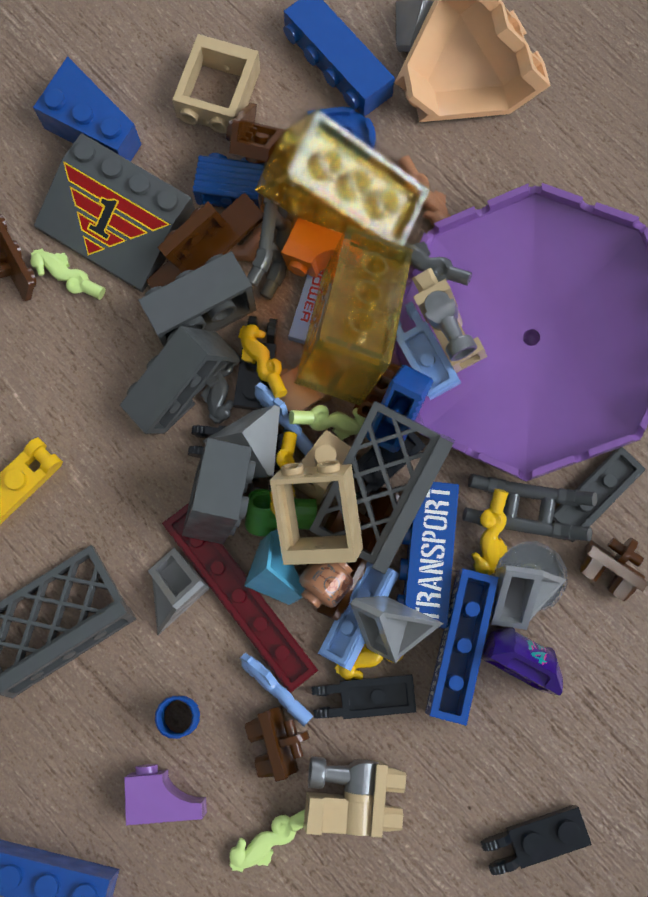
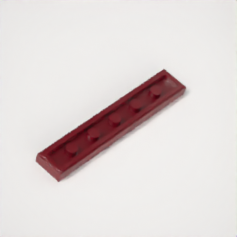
M189 503L165 520L162 523L286 689L290 693L293 692L319 670L262 595L244 586L247 576L223 544L182 536Z

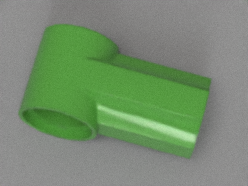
M257 489L248 495L249 502L245 527L253 535L267 536L277 528L275 515L270 509L271 490ZM294 498L298 528L310 529L316 518V499Z

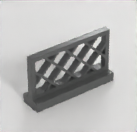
M374 401L342 465L352 464L355 472L353 473V478H357L363 496L356 499L357 504L365 503L371 521L361 524L360 528L363 530L373 527L377 539L372 552L363 548L359 557L373 564L372 568L385 574L455 440L377 401ZM378 412L392 418L396 433L376 439L372 423ZM398 422L409 427L410 429L401 431ZM417 431L431 438L424 452L409 456L403 435ZM369 432L371 441L363 443L367 433ZM398 437L404 458L384 463L378 443ZM373 445L379 466L360 471L356 455L359 449ZM420 458L414 470L411 460ZM406 462L410 474L408 483L392 488L386 468ZM381 470L387 490L368 496L362 476ZM338 481L333 482L309 529L321 537L346 535L345 529L332 532L321 526L327 513L340 510L343 517ZM404 490L397 502L394 493ZM389 495L394 509L391 516L376 520L370 500ZM336 496L338 505L330 507ZM386 523L382 533H380L378 525Z
M92 545L0 601V619H3L0 628V655L3 646L18 649L14 665L4 671L0 666V695L9 698L16 697L136 620L134 613L126 605L99 554ZM91 558L95 566L91 581L75 578L79 564ZM99 577L102 578L104 584L98 583ZM55 579L66 581L60 601L44 597L48 584ZM73 583L89 586L83 605L67 602ZM96 588L109 591L114 600L112 603L102 609L91 607ZM25 598L35 600L28 620L13 617L17 603ZM42 602L58 605L52 625L36 622ZM65 607L82 610L78 624L71 629L60 627ZM89 612L94 613L93 615L88 617ZM11 622L27 625L20 645L5 642ZM34 627L50 630L46 644L39 649L28 647ZM58 632L63 633L60 636L56 637ZM26 652H31L30 655L25 657Z

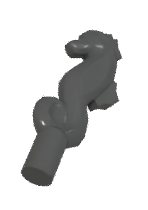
M400 240L392 243V246H390L391 260L393 263H397L401 270L406 268L405 260H407L415 269L421 272L431 268L438 282L445 278L447 281L450 280L466 286L470 282L472 272L453 267L451 260L445 257L430 258L429 255L431 253L425 242L409 244L402 243Z
M231 362L215 376L219 382L212 389L207 386L201 394L208 405L210 413L208 417L215 424H220L231 416L230 410L234 407V402L231 400L225 403L229 391V385L225 377L230 375L234 368Z

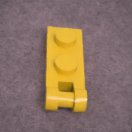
M39 437L32 439L24 447L23 452L0 472V525L63 464V461L56 454L51 455L46 450L47 445ZM37 460L41 465L34 472L29 465Z

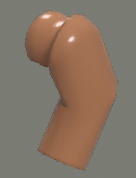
M261 228L254 229L243 245H235L227 253L232 251L237 261H254L256 251L259 248Z

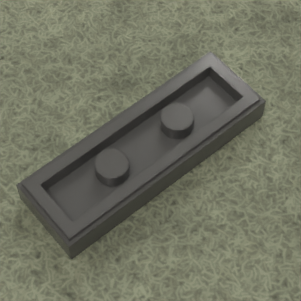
M623 447L615 449L575 489L578 491L596 492L597 504L595 506L560 504L554 510L552 523L590 527L646 469Z

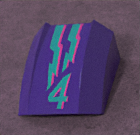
M505 627L490 632L484 644L482 660L541 692L559 696L562 694L563 676L555 651L551 647H544L516 632L513 627Z

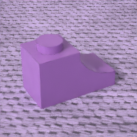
M158 764L135 766V772L124 777L126 825L203 819L207 813L206 797H195L180 791L169 779L168 770H158Z

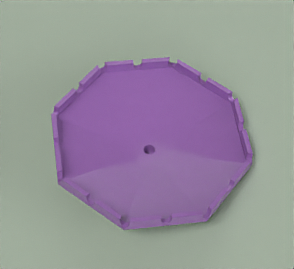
M528 183L488 200V204L482 209L476 210L473 206L434 223V228L427 234L424 232L420 243L425 242L427 244L428 250L431 253L429 255L430 258L445 257L451 260L453 267L472 272L468 286L450 280L447 282L458 305V311L463 322L462 329L465 335H470L473 339L478 337L487 357L456 373L461 384L432 400L426 396L415 419L416 422L454 439L455 441L451 449L525 482L641 440L648 426V227L639 221L638 216L596 202L595 206L589 205L583 201L581 196L544 183L540 187H529ZM409 264L406 270L408 274L404 284L400 283L383 320L382 336L392 362L400 366L407 365L411 367L396 341L397 335L386 317L393 312L401 322L404 333L416 327L415 322L407 314L405 306L412 301L423 322L426 321L413 298L419 292L412 278L422 272ZM428 323L430 329L432 330L434 336L436 337L438 343L440 344V342H439L437 336L435 335V333H434V331H433V329H432L430 323Z

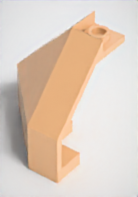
M434 0L394 82L405 91L408 102L417 109L419 122L511 114L551 86L542 57L538 51L534 53L530 51V47L524 38L527 32L514 10L509 11L502 0Z

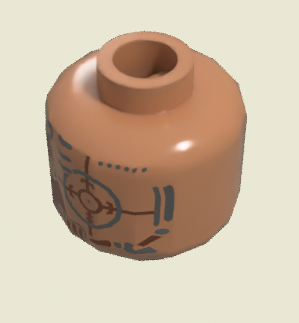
M346 563L309 564L299 577L300 585L305 589L301 596L317 609L321 604L330 608L335 607L353 585V579L350 575L353 570Z

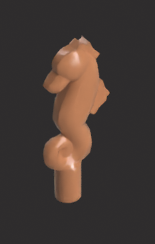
M410 156L402 157L398 163L406 176L404 184L409 191H418V201L428 210L425 211L423 217L429 220L433 226L434 223L450 217L451 215L448 214L445 205L446 195L436 190L434 192L430 191L428 178L424 174L418 173Z

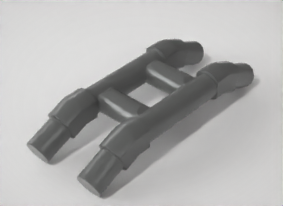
M266 171L260 175L265 206L259 248L256 251V257L247 278L252 286L257 287L263 274L270 267V272L266 277L267 281L260 295L271 300L286 276L287 266L281 251L290 235L294 209L286 189L283 187L278 188L273 173ZM275 228H276V229H277L276 242L274 243V242H273V238H274V231H275Z
M475 474L470 475L468 487L484 490V492L493 493L495 488L509 492L503 510L507 517L504 529L562 540L591 541V527L552 522L555 502L572 506H595L597 504L596 492L563 488L556 489L509 482L503 479ZM520 497L541 500L538 521L517 517ZM466 507L463 511L462 520L482 526L480 517L484 511Z

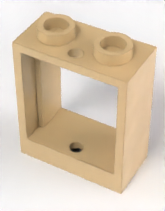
M198 34L172 99L177 118H180L187 124L195 125L197 123L210 127L218 133H226L229 121L233 120L239 111H242L249 103L261 71L259 51ZM202 66L241 76L229 108L190 97Z
M329 460L318 463L317 467L303 468L302 463L283 465L270 479L283 565L356 562L363 550L352 464L340 465L337 460ZM338 481L346 535L300 538L292 484Z

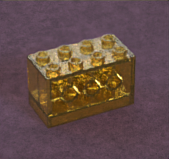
M317 109L283 131L255 191L297 218L359 239L363 253L361 260L364 261L403 250L430 189Z
M350 225L346 226L321 277L295 384L361 406L391 364L413 249Z

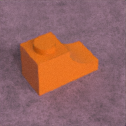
M301 218L297 219L281 251L289 271L301 277L307 274L317 278L319 272L332 265L351 264L358 266L363 256L359 239Z

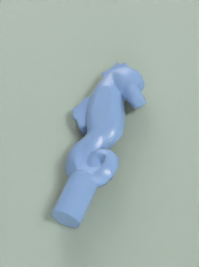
M260 382L255 385V397L262 407L273 405L280 407L279 424L284 427V432H294L297 434L296 446L306 456L313 447V443L302 433V428L299 424H290L285 402L278 397L274 398L272 391Z
M246 653L240 657L243 669L251 677H254L266 691L276 697L279 703L287 709V712L303 727L311 720L313 715L299 701L294 700L292 694L276 680L262 663Z

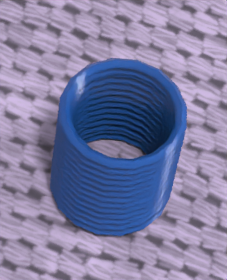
M187 696L166 698L159 704L155 712L156 727L162 735L168 738L178 739L191 734L197 728L200 721L198 705ZM176 700L185 702L192 712V722L183 733H176L170 730L164 719L168 705Z

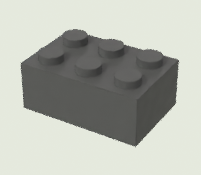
M232 251L225 255L218 254L211 257L206 262V265L194 271H184L176 277L175 281L163 287H154L148 290L144 297L138 299L163 347L167 344L169 335L180 326L216 332L256 311L252 285Z
M207 438L196 469L182 536L224 544L229 535L234 536L236 527L239 528L241 519L245 518L249 497L243 496V493H246L248 483L252 482L256 462L250 460L251 447Z

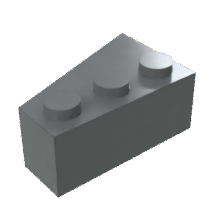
M180 326L169 335L167 344L161 352L149 361L147 370L141 378L129 387L127 396L120 406L145 434H165L196 404L192 398L206 385L212 389L219 382L215 376L230 362L236 366L242 359L217 332Z

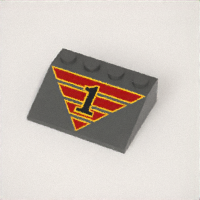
M81 133L62 158L34 223V227L143 293L148 286L147 279L167 259L157 247L171 231L177 230L189 219L195 208L192 197Z

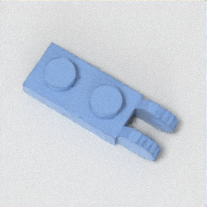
M411 301L405 305L406 312L410 319L415 322L416 327L404 333L401 322L393 312L386 317L396 333L397 338L395 339L411 367L432 378L434 383L427 395L432 400L461 384V381L426 321L423 322Z

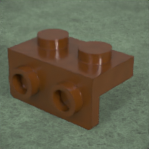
M249 103L242 111H239L233 120L229 121L226 132V139L230 141L229 153L244 156L247 161L252 163L268 162L280 148L281 139L285 137V129L255 123L257 104Z

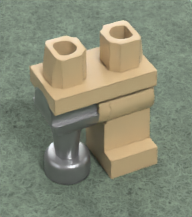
M431 268L414 276L412 280L419 293L414 295L413 298L426 322L430 323L455 372L458 373L486 358L487 354L479 338L473 339L472 336L465 335L462 329L463 322L458 311V305L446 278L438 282Z
M311 756L308 788L321 789L324 787L325 781L345 785L344 795L306 792L303 825L306 834L322 835V833H335L355 836L370 835L371 837L382 838L383 831L402 830L403 809L398 806L385 805L386 792L404 793L406 787V773L404 771L388 767L383 761L358 759L351 762L349 766H326L325 758Z

